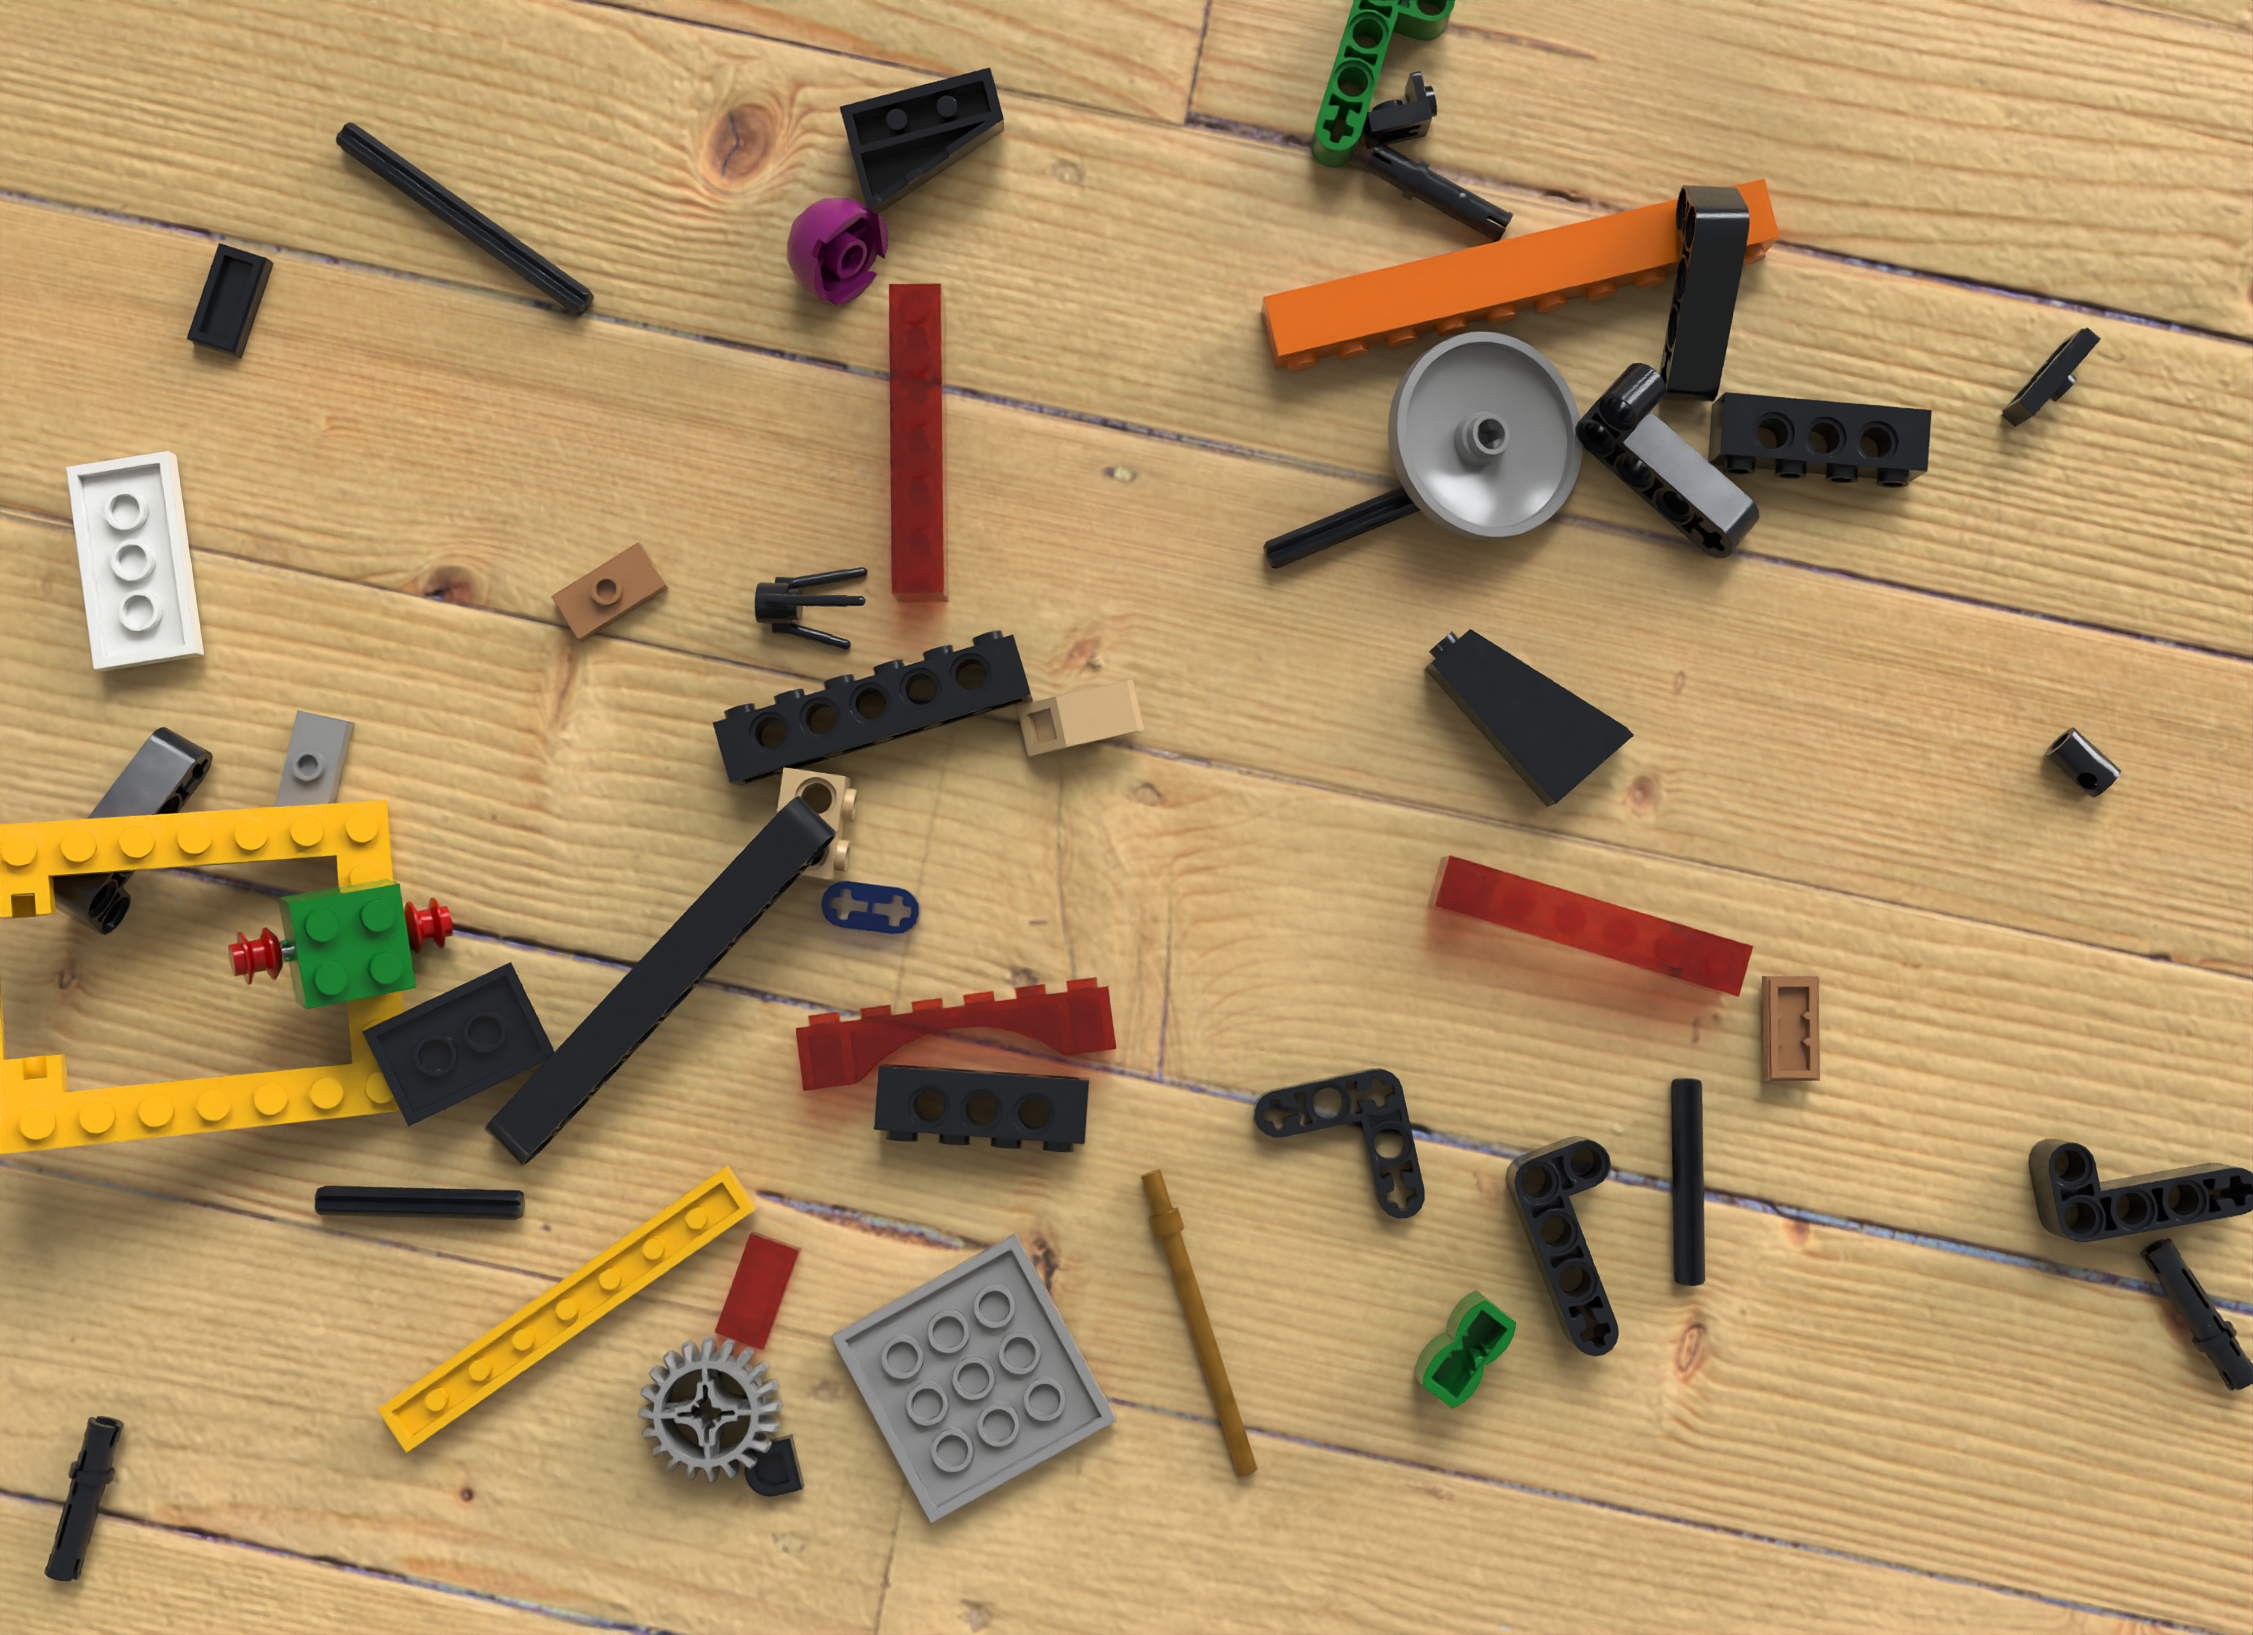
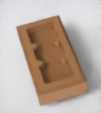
M638 542L551 597L576 638L583 642L669 587L644 547Z
M1762 976L1763 1080L1820 1081L1818 976Z

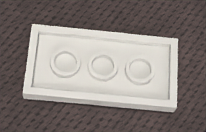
M169 451L66 467L94 670L104 672L204 656L176 455Z

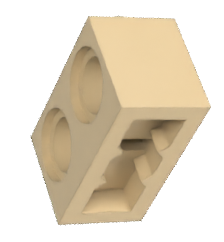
M784 767L777 813L797 796H800L807 803L809 792L817 786H827L831 791V806L827 811L818 815L837 832V835L825 849L821 861L809 866L800 876L837 881L838 871H846L849 862L850 841L843 840L846 819L854 820L858 802V790L850 789L852 779L846 776Z

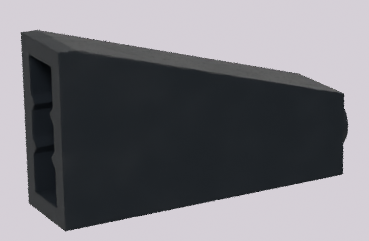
M1469 629L1460 638L1451 631L1429 651L1435 660L1425 670L1546 807L1557 804L1634 736L1623 724L1472 629Z

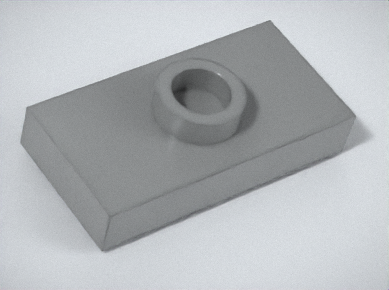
M297 711L275 807L335 803L353 722Z

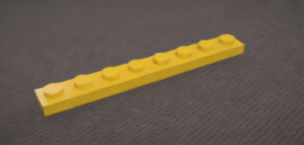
M724 1167L377 1409L404 1451L406 1453L753 1212L757 1209L756 1205L730 1167Z

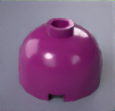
M823 198L807 207L793 222L787 242V261L796 281L805 290L825 303L830 301L835 305H844L857 298L876 277L877 274L868 270L874 264L877 255L883 259L885 258L888 249V229L883 218L871 210H867L865 206L849 198Z

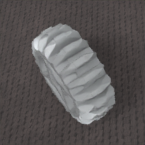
M707 1336L703 1339L701 1353L693 1340H688L682 1344V1356L674 1350H670L663 1356L667 1368L655 1365L649 1372L650 1377L656 1384H647L641 1389V1396L653 1402V1404L642 1406L638 1410V1416L642 1419L653 1420L654 1422L642 1431V1438L651 1439L658 1436L660 1442L651 1451L652 1456L657 1458L667 1450L673 1457L668 1462L666 1468L668 1471L674 1472L682 1462L687 1464L685 1472L687 1480H694L700 1468H704L707 1482H715L719 1476L720 1466L729 1479L735 1478L739 1473V1462L749 1469L755 1466L757 1459L752 1451L756 1450L766 1453L772 1443L765 1434H775L780 1428V1422L768 1415L779 1412L783 1407V1403L781 1400L766 1397V1395L773 1393L779 1387L778 1380L770 1379L762 1382L760 1377L769 1368L768 1362L762 1361L753 1368L747 1362L753 1356L754 1349L747 1347L737 1357L733 1355L736 1345L735 1340L731 1338L724 1342L720 1352H717L716 1341L713 1336ZM701 1369V1380L697 1383L696 1396L685 1397L681 1402H671L672 1393L679 1378L688 1372ZM718 1370L727 1373L737 1380L745 1390L748 1399H746L745 1395L729 1392L723 1384L722 1373H718ZM707 1399H711L713 1408H721V1412L714 1420L710 1419V1412L708 1410H701L700 1408ZM741 1416H751L746 1436L731 1446L720 1448V1438L724 1435V1424L730 1421H737ZM675 1423L688 1424L693 1427L697 1432L699 1445L688 1440Z

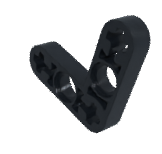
M1371 1068L1272 1089L1263 1093L1256 1100L1253 1107V1118L1256 1125L1264 1134L1273 1138L1287 1137L1360 1121L1375 1195L1380 1207L1388 1215L1398 1219L1414 1216L1422 1208L1425 1201V1189L1403 1088L1399 1079L1393 1073L1382 1068ZM1379 1077L1382 1084L1391 1085L1392 1093L1384 1096V1105L1377 1106L1375 1100L1370 1098L1357 1100L1356 1102L1361 1110L1351 1113L1352 1099L1345 1087V1083L1355 1081V1092L1372 1088L1371 1079ZM1323 1088L1337 1090L1342 1098L1340 1111L1332 1117L1319 1116L1313 1108V1098ZM1304 1092V1108L1310 1118V1122L1300 1124L1301 1115L1299 1113L1285 1116L1283 1119L1284 1126L1280 1128H1275L1271 1120H1263L1262 1112L1270 1110L1271 1100L1278 1099L1283 1107L1298 1105L1294 1094ZM1394 1128L1402 1134L1403 1148L1394 1157H1383L1376 1151L1375 1138L1383 1129ZM1409 1160L1410 1170H1399L1403 1185L1407 1188H1414V1195L1406 1198L1407 1206L1399 1208L1394 1200L1386 1199V1193L1394 1190L1392 1174L1387 1172L1381 1176L1379 1167H1397Z

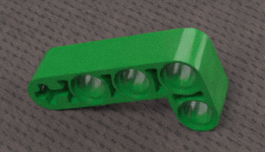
M1455 0L1353 1L1312 137L1311 149L1319 163L1326 167L1337 168L1344 166L1353 158L1392 33L1423 41L1438 38L1443 34L1448 25ZM1424 2L1432 3L1440 10V14L1434 16L1426 15L1419 10L1417 5ZM1359 35H1368L1377 42V46L1370 49L1362 48L1356 44L1354 38ZM1345 82H1353L1359 85L1363 93L1355 97L1347 96L1341 92L1338 86ZM1338 117L1341 120H1346L1339 143H1334L1330 141V137Z

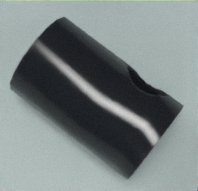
M2074 727L2060 735L2045 753L2054 764L2092 798L2107 790L2121 773V770Z

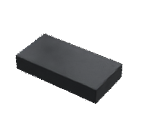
M219 243L187 340L193 344L242 358L274 263L266 257Z

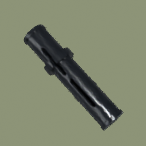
M1378 142L1373 155L1364 168L1365 172H1370L1403 190L1402 196L1410 201L1414 196L1489 237L1493 242L1501 239L1506 230L1504 228L1511 221L1513 213L1499 208L1428 169L1430 163L1422 159L1420 163H1417L1384 145L1383 142Z
M2160 1239L2145 1247L2140 1252V1256L2150 1270H2152L2161 1287L2189 1326L2190 1331L2194 1335L2192 1338L2193 1344L2199 1352L2206 1353L2209 1360L2212 1361L2226 1387L2233 1391L2235 1388L2236 1390H2241L2253 1384V1363L2246 1356L2235 1338L2237 1335L2236 1329L2230 1321H2224L2220 1313L2217 1312L2193 1272L2180 1256L2181 1254L2175 1247L2172 1239Z
M106 1416L90 1417L88 1419L78 1459L70 1465L68 1472L69 1478L72 1479L70 1489L63 1507L52 1552L44 1571L45 1575L51 1579L68 1582L72 1581V1579L78 1580L81 1576L84 1557L92 1536L101 1498L106 1485L112 1482L115 1473L114 1468L111 1466L116 1446L124 1427V1423L118 1419Z

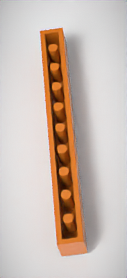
M1765 178L1730 186L1736 187L1749 209V234L1743 266L1763 260L1766 257L1765 253L1780 238ZM1678 199L1264 296L1261 313L1275 369L1288 366L1291 372L1302 371L1318 365L1319 358L1338 354L1339 360L1353 359L1365 355L1369 352L1368 347L1388 343L1389 348H1400L1418 341V335L1437 331L1440 337L1450 336L1468 329L1467 323L1487 319L1488 325H1496L1515 319L1518 316L1517 312L1536 307L1537 313H1547L1565 307L1568 304L1567 300L1586 296L1588 302H1593L1615 295L1617 293L1616 288L1635 284L1637 290H1644L1661 285L1667 281L1666 276L1677 274L1682 246V241L1676 228Z

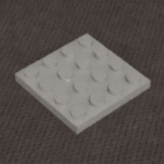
M1017 1233L858 1319L831 1336L930 1523L939 1520L1116 1421V1416Z

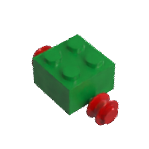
M383 879L279 897L285 940L279 942L278 937L267 927L262 929L260 939L248 941L242 932H238L237 943L228 945L233 975H244L247 985L252 984L256 972L266 971L272 980H276L283 968V961L289 962L295 1001L307 1010L416 988L410 948L415 953H420L423 941L433 940L439 949L444 948L445 937L452 936L453 926L448 907H439L434 897L430 898L428 907L425 910L417 911L412 902H407L403 908L400 884Z

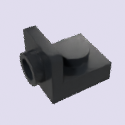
M1421 71L1413 72L1409 75L1405 87L1407 104H1403L1401 100H1389L1376 105L1372 109L1373 111L1367 112L1362 130L1367 149L1375 148L1379 141L1383 142L1384 145L1426 136L1432 117L1437 116V103L1432 86H1424Z

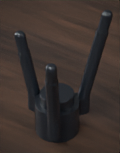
M865 567L794 578L776 577L774 583L759 582L755 592L756 621L758 623L772 624V632L776 634H791L847 650L851 647L849 640L792 623V620L801 619L803 606H863L866 602L863 596L803 595L802 590L798 588L862 578L868 574V571Z

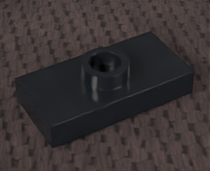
M2088 327L2082 328L2066 338L2004 408L2001 416L2016 427L2035 416L2049 398L2054 402L2061 398L2077 380L2072 372L2101 338Z

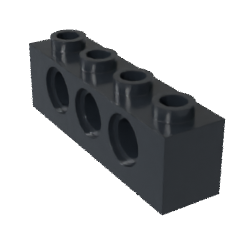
M1725 392L1712 404L1708 462L1712 465H1723V472L1729 474H1752L1755 472V468L1774 470V476L1783 479H1800L1806 477V473L1826 474L1825 480L1832 483H1854L1858 477L1877 479L1876 485L1881 487H1906L1909 485V482L1928 471L1932 410ZM1758 428H1767L1774 433L1777 440L1776 449H1769L1760 443L1757 436ZM1810 432H1817L1825 438L1827 442L1826 453H1819L1812 448L1809 442ZM1862 436L1869 437L1876 443L1878 447L1877 458L1870 457L1864 453L1860 444Z
M882 1064L878 1070L874 1130H886V1139L893 1141L915 1142L918 1141V1133L939 1134L938 1143L970 1145V1136L991 1138V1147L1021 1149L1022 1140L1043 1141V1150L1074 1152V1143L1085 1144L1090 1078ZM934 1091L943 1098L945 1109L940 1118L928 1119L920 1114L917 1108V1100L922 1092ZM984 1094L990 1096L997 1105L995 1119L987 1123H981L971 1117L969 1102L973 1096ZM1030 1098L1043 1100L1050 1112L1048 1121L1041 1126H1030L1025 1123L1020 1115V1107L1025 1100Z

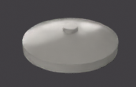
M1481 331L1454 336L1432 347L1416 359L1408 368L1399 382L1391 403L1388 422L1389 447L1395 471L1403 488L1414 504L1434 523L1447 531L1469 539H1506L1530 531L1547 521L1559 510L1571 493L1580 470L1583 444L1577 438L1575 429L1580 421V415L1571 390L1564 378L1539 351L1527 343L1505 334Z

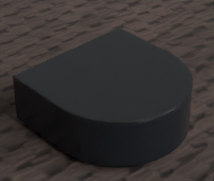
M793 1434L771 1439L772 1445L766 1453L756 1450L752 1451L757 1459V1463L751 1469L745 1467L744 1473L748 1485L756 1493L773 1497L803 1489L804 1481Z

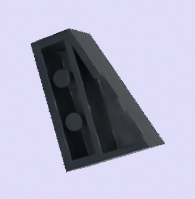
M990 67L840 106L867 210L869 209L877 215L1004 131V117Z

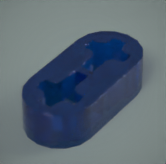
M841 881L831 885L824 892L821 901L822 912L825 918L833 925L842 928L904 934L918 924L921 916V905L917 897L910 891L898 887ZM844 890H851L852 899L868 902L867 912L850 911L848 919L844 920L841 919L840 910L832 907V902L834 898H842ZM895 896L903 897V905L911 908L910 918H901L899 926L891 925V916L875 913L876 903L890 905L894 903Z

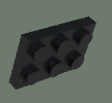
M511 962L362 1031L408 1127L546 1061L555 1052Z

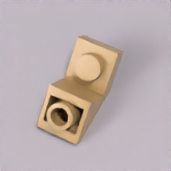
M1133 680L1058 695L1017 706L1028 757L1144 730Z

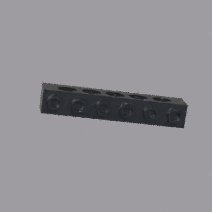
M1001 630L984 633L972 639L974 646L954 651L952 645L940 646L924 652V661L904 666L902 659L893 660L875 666L873 668L875 675L855 681L853 674L842 675L823 682L825 690L805 695L804 689H795L774 696L775 704L756 710L754 703H749L724 711L726 719L713 722L729 782L741 786L781 774L784 767L792 769L802 768L1033 700L1014 635L1003 637ZM970 664H978L986 670L985 682L981 687L974 690L964 689L958 682L960 671ZM923 678L934 681L936 684V694L929 703L919 705L911 702L909 690L915 681ZM871 693H880L886 698V709L876 719L863 718L860 712V704L863 698ZM824 707L834 709L836 713L834 728L825 734L814 733L811 727L813 714L818 709ZM772 722H782L786 728L784 742L777 748L767 749L762 742L764 728Z

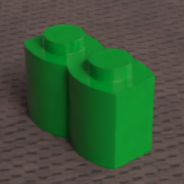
M1477 1290L1471 1292L1461 1299L1452 1310L1447 1321L1446 1332L1432 1339L1422 1350L1415 1366V1376L1423 1387L1452 1409L1461 1405L1469 1399L1480 1384L1484 1365L1496 1360L1509 1346L1515 1333L1516 1322Z

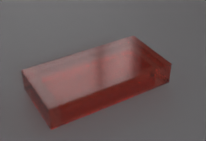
M752 1231L714 1333L764 1350L768 1344L802 1248Z

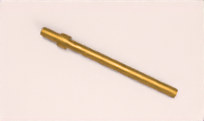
M1161 1170L1143 1174L1141 1179L1153 1213L1149 1217L1155 1238H1161L1237 1474L1238 1476L1252 1474L1258 1468L1180 1232L1185 1227L1179 1209L1172 1207Z

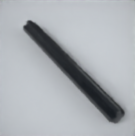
M352 122L346 123L337 134L336 143L342 150L575 315L584 314L592 304L594 295L588 288Z

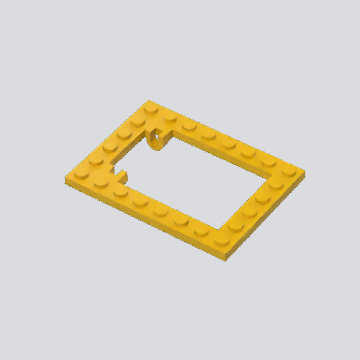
M387 800L0 824V918H27L56 914L54 876L336 857L338 887L383 879L393 881ZM0 980V1154L401 1111L362 1031L403 1013L402 991L347 1002L351 1063L68 1092L65 1054L6 1059Z

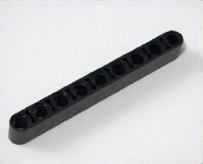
M800 796L792 799L487 1124L485 1131L521 1166L530 1162L836 837L837 832Z

